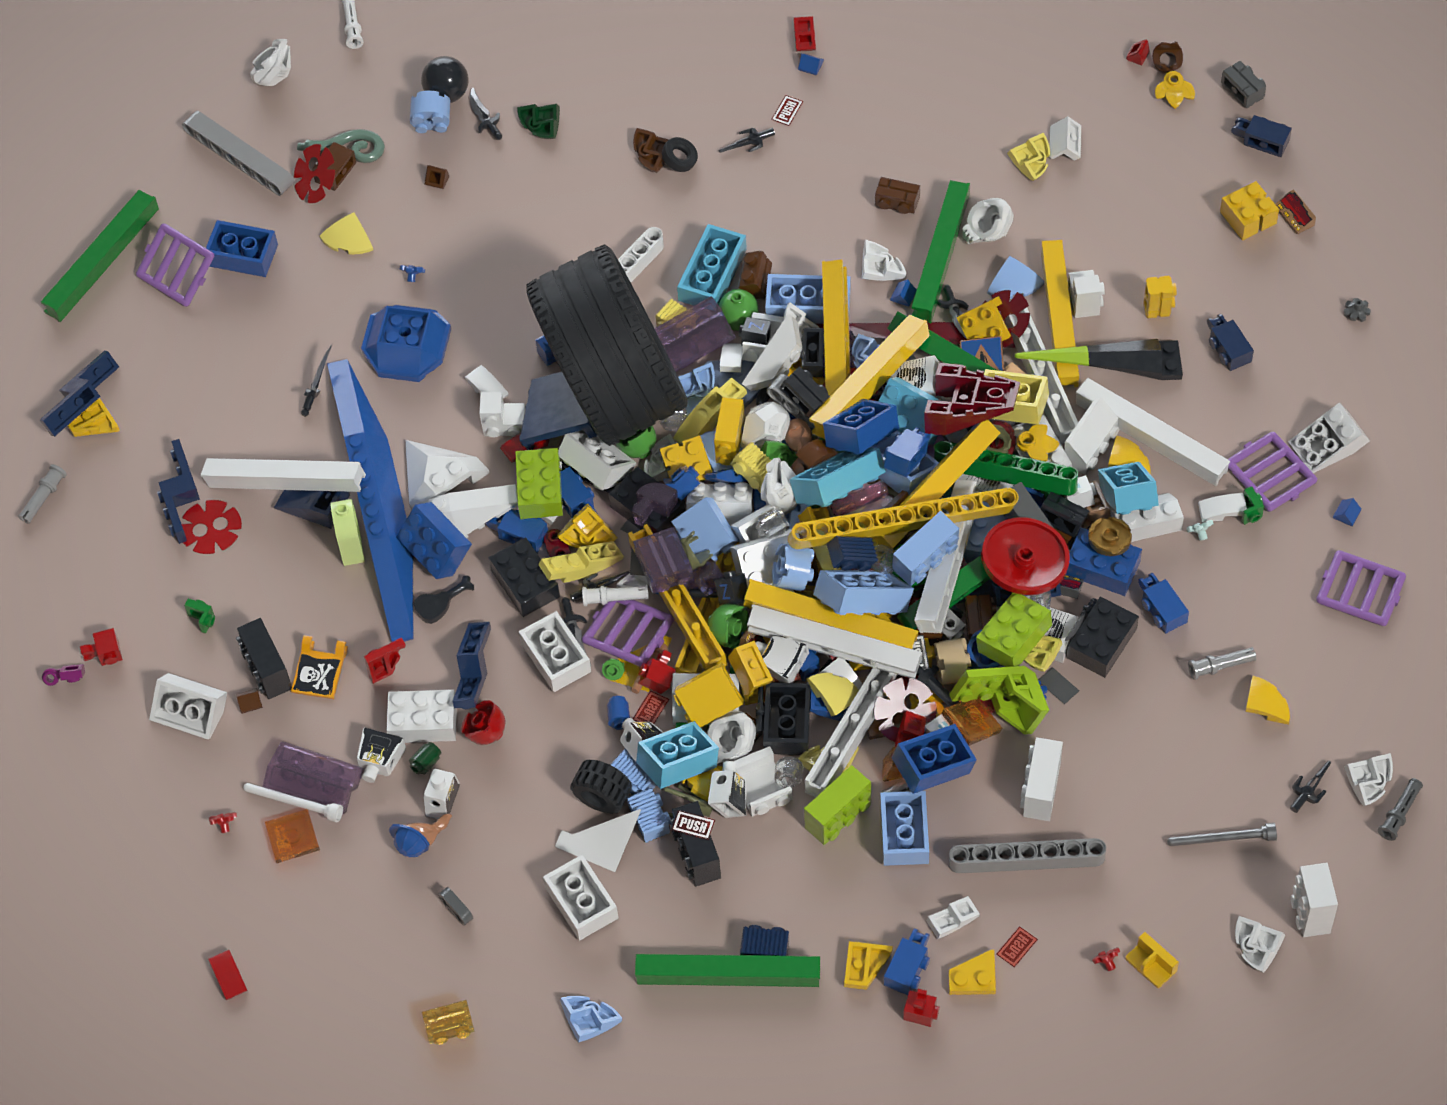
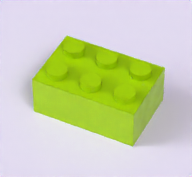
M558 448L516 451L517 494L520 519L563 516L561 468Z
M1012 593L976 637L978 652L1005 667L1020 666L1052 626L1051 610L1024 595Z
M851 765L804 808L805 829L823 845L829 840H835L842 828L850 826L854 822L855 816L861 811L865 812L870 807L871 781Z

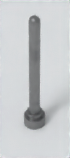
M1275 822L1265 823V826H1261L1259 829L1170 837L1167 839V844L1169 846H1180L1260 837L1267 839V841H1276L1277 831Z

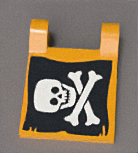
M304 635L291 692L334 699L343 661L348 652V646H346L345 641L337 640L335 654L313 651L315 644L312 641L313 637Z

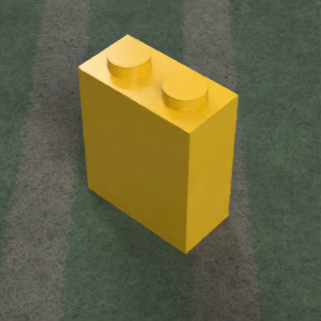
M722 397L714 438L716 463L730 465L740 451L745 422L743 399Z
M722 662L677 686L674 691L676 694L673 695L678 706L684 707L686 711L684 716L687 722L695 721L700 728L743 705L744 701Z

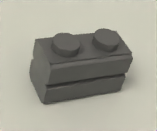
M1238 61L1232 67L1230 66L1223 70L1221 83L1246 108H1249L1255 102L1257 103L1265 97L1266 84L1262 78L1258 79L1253 74L1250 66H1245L1241 61Z

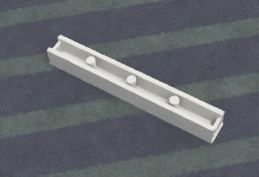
M1028 308L1019 313H1029ZM1011 314L1006 317L1005 324L1007 328H1013L1017 324V317ZM1031 315L1027 329L1020 338L1011 332L1018 353L1046 350ZM1021 359L1027 374L1048 378L1049 397L1044 412L1060 444H1065L1078 421L1052 362Z
M1087 378L1076 391V404L1087 410L1097 395L1100 396L1118 417L1119 430L1212 485L1217 486L1220 478L1228 472L1230 463L1228 459L1093 380Z
M213 458L206 459L201 473V477H203L209 488L360 492L361 479L366 476L360 462Z
M957 479L951 497L981 491H975L977 481ZM961 505L964 510L969 511L967 506ZM974 520L954 523L959 527L957 549L952 554L943 556L941 558L942 562L938 567L929 569L915 617V623L920 633L942 632Z
M752 605V611L747 626H749L748 632L768 638L779 636L807 644L810 650L915 679L919 665L922 662V652L758 605Z
M872 668L805 779V793L817 797L842 774L875 719L874 706L877 697L885 699L888 697L883 688L891 681L896 680L897 674Z

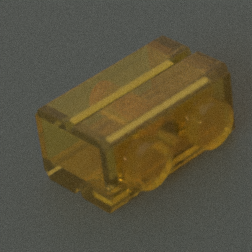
M467 1000L422 1012L430 1044H444L450 1038H466L470 1033L475 1032Z

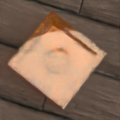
M980 699L957 703L943 709L941 713L950 725L956 724L968 746L997 735L1003 729Z
M308 809L265 822L276 863L320 850Z

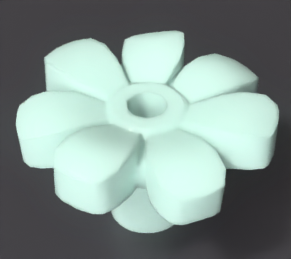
M1213 520L1187 527V532L1197 533L1199 541L1208 539L1206 530L1214 524Z

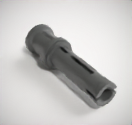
M1411 778L1394 809L1387 812V819L1378 828V833L1383 838L1390 841L1396 840L1399 828L1406 823L1405 816L1423 787L1421 781Z

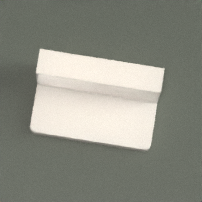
M1068 116L1050 126L1049 157L1051 159L1062 154L1067 155L1074 161L1081 158V125Z

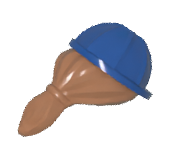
M444 814L432 825L426 823L391 825L389 832L394 838V846L405 857L414 858L422 855L423 852L428 851L429 846L435 841L437 834L448 826L452 815Z

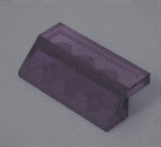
M712 296L655 328L676 372L735 339V335L726 317Z
M281 741L267 766L262 787L326 806L332 803L343 806V814H345L351 792L359 787L363 768Z

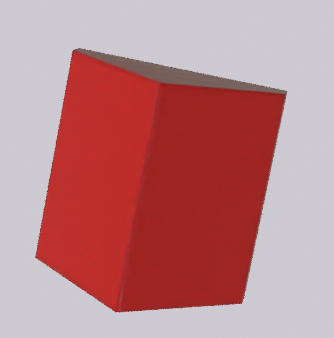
M1144 39L1133 44L1126 59L1142 66L1150 52L1148 40Z

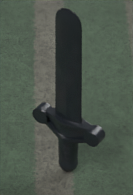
M919 665L917 671L919 677L917 680L928 686L962 719H969V710H965L967 708L959 701H952L949 695L950 692L933 677L939 671L938 666L934 665L924 670Z

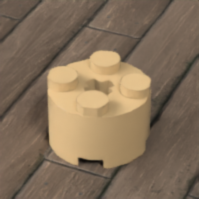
M957 638L934 643L940 683L942 685L957 683L966 670H970L967 667L971 666L970 655L965 652L967 650L966 639Z

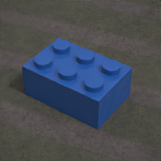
M217 220L206 246V249L214 253V259L209 267L266 277L277 250L278 242L273 230Z
M867 399L858 401L823 423L826 447L834 448L837 451H849L853 454L864 453L866 449L877 445L879 441L891 436L893 432L899 429L896 405Z
M432 502L415 505L396 536L435 579L453 576L472 545Z
M1081 527L1069 553L1070 561L1066 575L1083 579L1084 582L1126 596L1141 562L1142 548L1130 545L1127 551L1117 556L1099 554L1091 547L1088 541L1089 530Z
M956 724L898 743L891 757L913 794L970 774L977 761Z

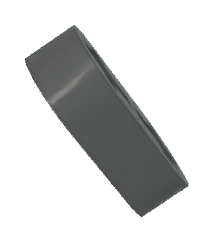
M449 887L438 893L442 903L462 925L465 926L473 919L470 910Z

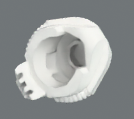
M287 39L274 40L272 47L267 48L253 61L255 67L250 73L251 79L255 84L274 86L288 77L291 69V56Z
M990 198L977 202L967 217L968 224L962 228L963 238L968 244L992 242L1004 236L1006 237L1014 217L1011 207L1001 198Z
M766 402L751 408L744 422L740 447L744 449L749 443L753 442L754 445H757V448L761 449L765 441L782 442L785 439L790 424L788 412L775 402Z
M773 458L766 464L768 473H766L761 486V500L765 501L766 505L775 506L779 515L784 516L793 511L798 504L795 501L789 480L795 477L796 474L785 461H781L780 458Z
M730 711L711 722L707 729V735L719 747L717 764L728 759L731 761L738 760L752 751L756 736V726L752 719L744 712Z

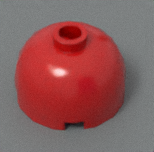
M484 700L476 705V710L472 714L468 712L461 727L465 737L478 745H488L498 741L503 735L506 724L503 711L492 701Z

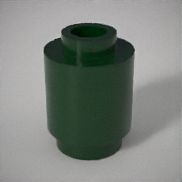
M432 742L423 744L409 759L411 770L416 774L425 775L440 759L441 750Z

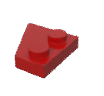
M402 637L379 649L371 650L364 656L369 678L373 684L393 674L396 668L395 665L401 657L398 652L406 646Z

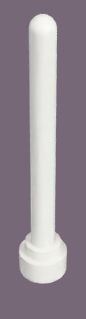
M246 783L243 787L246 792L324 814L329 821L336 823L340 821L343 814V806L332 803L326 806L250 783Z

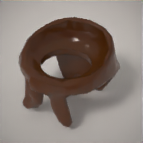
M1161 42L1154 48L1152 58L1155 68L1160 72L1168 73L1182 66L1183 52L1178 42ZM1164 53H1171L1175 56L1176 62L1168 67L1160 62V57Z

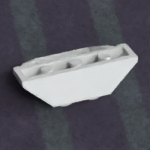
M790 314L786 316L743 381L742 385L750 391L769 387L780 374L788 376L789 368L799 359L802 350L798 321Z

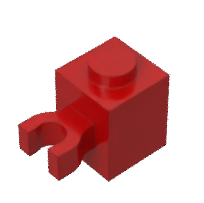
M114 628L93 633L95 644L80 646L84 661L98 656L103 666L106 664L112 665L117 661L123 660Z
M664 649L662 654L659 653L656 659L652 658L646 664L643 663L638 672V675H640L638 684L659 694L668 690L673 679V673L676 670L667 665L672 653Z
M919 988L917 992L910 990L904 1008V1020L931 1027L932 1020H937L940 1006H937V997L927 995L926 990Z

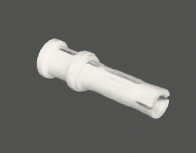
M343 0L346 19L344 32L347 35L346 45L351 49H357L363 45L364 41L360 34L362 31L361 25L357 21L355 0Z
M648 585L620 588L601 586L600 588L593 589L582 587L584 606L595 603L606 605L609 601L649 599Z

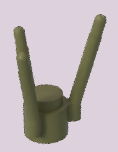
M681 784L678 785L679 789L690 795L668 787L664 788V791L692 802L698 801L703 816L710 817L713 807L708 804V801L692 793L690 788ZM668 813L673 818V813Z

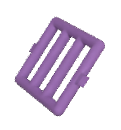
M163 223L160 225L151 245L148 244L144 250L147 253L136 272V276L187 307L190 305L198 287L203 286L206 280L204 276L214 259V253ZM165 234H168L174 239L155 276L152 277L146 271ZM182 243L189 247V250L168 287L161 281ZM197 252L205 258L184 297L176 291Z
M1275 432L1268 433L1254 443L1248 442L1244 445L1243 450L1228 458L1230 461L1228 469L1246 488L1252 486L1255 492L1261 495L1264 508L1268 512L1273 511L1288 500L1294 501L1299 498V493L1314 485L1318 480L1312 471ZM1271 441L1279 448L1278 451L1244 472L1236 465V463ZM1284 456L1292 463L1291 466L1258 487L1249 479ZM1297 471L1304 475L1306 478L1304 481L1271 502L1263 494Z
M1338 550L1333 557L1329 569L1324 572L1322 578L1324 581L1316 601L1321 605L1381 626H1386L1394 606H1397L1401 597L1399 594L1406 579V574ZM1343 560L1354 564L1340 600L1336 601L1328 598L1327 595ZM1362 568H1366L1375 573L1359 609L1347 604ZM1383 575H1386L1396 580L1382 615L1379 616L1368 611Z
M636 600L609 601L600 612L596 611L592 617L593 622L582 637V642L641 667L643 663H647L655 649L662 646L664 643L663 637L675 619L668 613ZM616 602L627 606L603 642L593 638ZM634 610L645 613L623 648L619 649L612 646V643ZM655 617L662 620L663 623L642 655L639 657L631 654L630 651L652 618Z

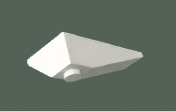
M513 484L447 493L431 498L429 502H432L468 538V534L475 529H482L485 527L486 522L494 517L499 518L518 505L517 486Z

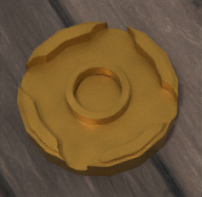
M1109 517V519L1104 520L1101 518L1091 525L1088 541L1097 553L1105 556H1117L1129 549L1132 541L1131 529L1129 525L1118 518Z

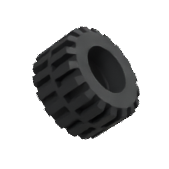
M598 760L583 761L570 785V790L582 803L594 810L609 814L618 813L621 810L632 789L631 781L625 774L614 766Z

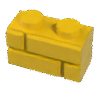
M1170 276L1149 277L1146 279L1143 304L1147 318L1170 316L1171 308H1175L1174 296L1177 295L1176 284L1172 283Z

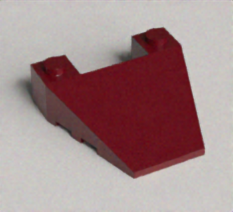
M939 363L935 374L936 396L953 398L951 402L928 400L924 412L925 433L948 435L1014 411L1020 382L995 375L994 378L984 375V371L981 370L972 372L966 370V366L960 364Z

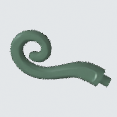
M357 129L322 141L306 139L305 143L298 142L297 150L304 151L313 144H321V156L325 147L329 148L333 142L344 145L351 141L361 140L355 142L351 150H354L355 158L358 162L370 163L382 156L385 145L382 138L375 132ZM366 141L371 142L374 145V150L367 154L361 153L360 150L366 149L368 146Z

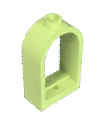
M353 500L331 502L334 529L343 565L347 566L365 562L360 528Z

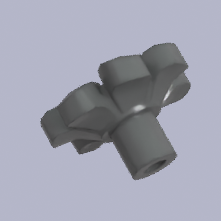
M1354 298L1353 302L1347 301L1345 303L1344 315L1346 317L1350 316L1352 321H1356L1358 317L1359 321L1363 322L1366 320V315L1369 316L1371 313V309L1367 308L1369 303L1359 298Z

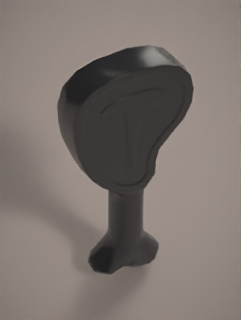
M464 575L461 582L448 591H442L436 595L423 594L418 596L414 602L417 615L429 624L440 620L448 611L453 597L464 590H474L475 586L470 582V576Z

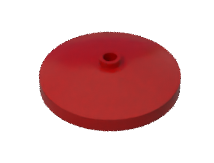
M1025 517L1007 519L995 525L986 535L981 550L982 564L988 576L1003 589L1021 595H1038L1055 588L1064 579L1070 561L1068 546L1058 531L1042 521Z

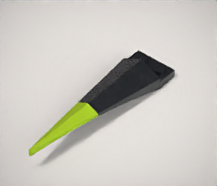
M1158 339L1015 354L1017 359L1091 366L1158 380H1182L1183 377L1178 340L1159 341Z

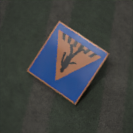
M1002 337L960 341L961 349L996 370L1004 371Z

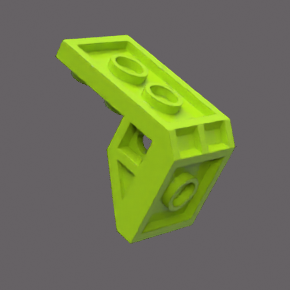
M1026 666L966 670L949 694L952 701L968 702L970 700L981 699L986 701L991 699L996 714L1024 735L1032 734L1049 712L1035 672Z

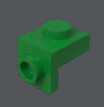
M1251 486L1244 489V498L1247 506L1242 515V523L1244 525L1260 520L1264 511L1261 495L1258 492L1256 493Z
M188 598L184 605L187 614L190 617L199 619L198 624L201 632L206 634L209 627L211 628L215 622L212 606L207 605L202 600L195 601Z

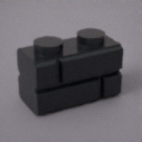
M803 328L802 369L808 370L813 377H822L824 329Z
M801 367L788 376L779 387L808 418L830 397L827 389L823 385H818L813 380L812 374Z
M1050 492L1041 506V511L1053 528L1073 538H1076L1089 514V510L1053 492Z

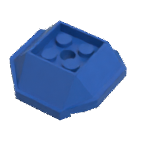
M401 305L386 306L382 310L370 314L361 347L362 354L373 367L378 377L420 382L426 377L425 375L434 371L443 363L451 333V324L433 309Z

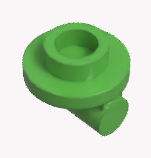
M609 659L602 664V673L609 680L620 679L625 671L624 662L622 663L617 659Z

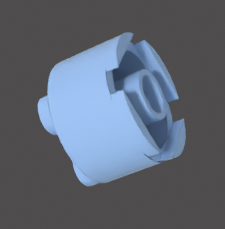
M421 91L417 93L416 97H411L410 123L415 127L416 132L426 133L427 130H435L443 133L447 131L450 122V98L445 94L444 97L439 96L437 91Z
M780 544L775 554L779 555L778 561L773 562L772 567L773 584H776L775 587L804 591L807 582H811L814 576V569L811 568L814 550L809 548L794 549L789 544Z

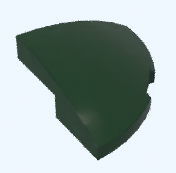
M557 103L540 107L536 104L517 107L519 120L525 129H529L534 136L542 139L556 138L560 116V106Z

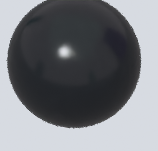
M436 57L428 62L423 69L421 76L423 90L437 91L439 96L442 97L445 94L450 98V103L459 100L468 88L469 77L467 70L459 60L453 57Z

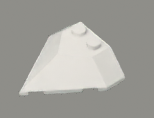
M405 440L409 505L412 509L417 504L428 503L429 499L444 495L467 478L474 484L490 473L489 469L475 456Z

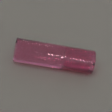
M881 480L844 498L832 501L830 508L835 517L843 516L889 496L888 489Z

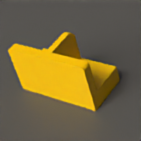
M755 641L736 647L728 656L746 695L751 694L756 688L773 681Z
M1146 932L1138 937L1137 946L1125 957L1126 961L1156 988H1160L1177 972L1179 961Z

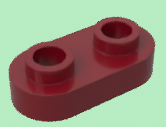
M551 529L544 536V543L549 557L571 554L568 544L559 538L551 539L558 537L557 535L561 532L559 529Z

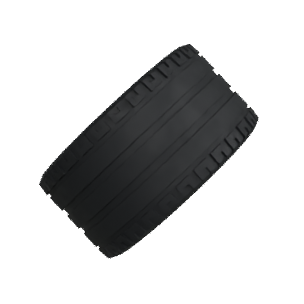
M606 244L596 247L595 251L590 250L578 256L577 260H571L559 266L558 270H551L539 276V279L535 278L526 284L528 300L546 341L584 414L605 444L608 446L617 444L620 439L625 440L635 435L636 431L640 429L643 431L656 424V421H662L674 415V412H680L687 407L686 393L667 352L629 278L610 247Z

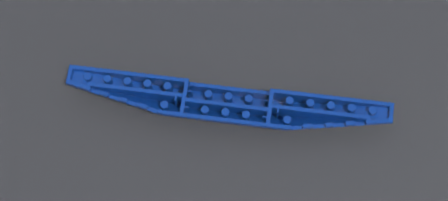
M348 359L328 363L327 366L349 461L360 462L366 474L365 478L361 479V491L357 492L391 641L393 642L401 637L404 642L413 640V554L396 537L407 517L388 438Z

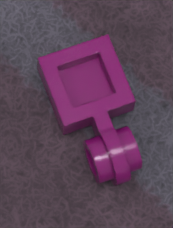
M84 664L62 666L61 669L47 668L42 674V680L49 686L57 684L59 679L61 681L67 680L69 683L77 682L85 674ZM48 675H53L54 679L48 678Z

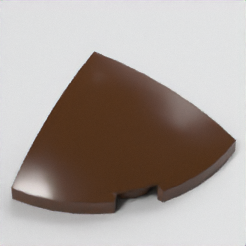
M636 128L633 146L635 152L638 153V160L648 170L658 173L665 165L662 158V149L669 139L658 137L652 131Z

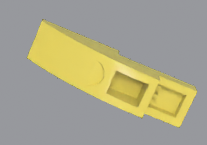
M733 378L729 379L722 387L713 388L688 415L673 439L682 446V441L712 431L717 426L722 397L742 399L747 394V390Z
M610 541L579 547L576 553L541 559L538 565L549 581L561 579L563 583L602 571L621 561L624 556L615 542Z

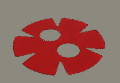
M313 144L303 151L306 162L298 158L294 170V178H302L295 184L296 192L304 200L309 191L308 203H317L325 198L326 194L323 186L330 190L335 177V169H327L334 163V158L327 147H325L320 156L321 144ZM312 157L318 159V167L315 171L309 169V161ZM317 176L320 179V186L317 190H312L310 186L311 180Z
M207 500L206 511L198 503L195 504L182 517L192 523L182 524L187 539L183 544L188 547L197 541L193 551L201 554H214L215 542L221 550L227 549L238 538V535L228 530L241 529L242 521L240 514L234 507L223 513L227 502L221 500ZM216 518H226L228 521L227 527L222 530L215 529L213 522ZM197 524L206 525L207 533L204 536H195L193 534L194 526Z

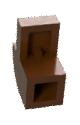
M813 440L797 452L798 458L790 468L798 475L838 453L833 448L826 447L825 440Z

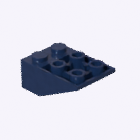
M284 490L274 509L332 529L334 523L330 503L348 500L350 493L346 491Z

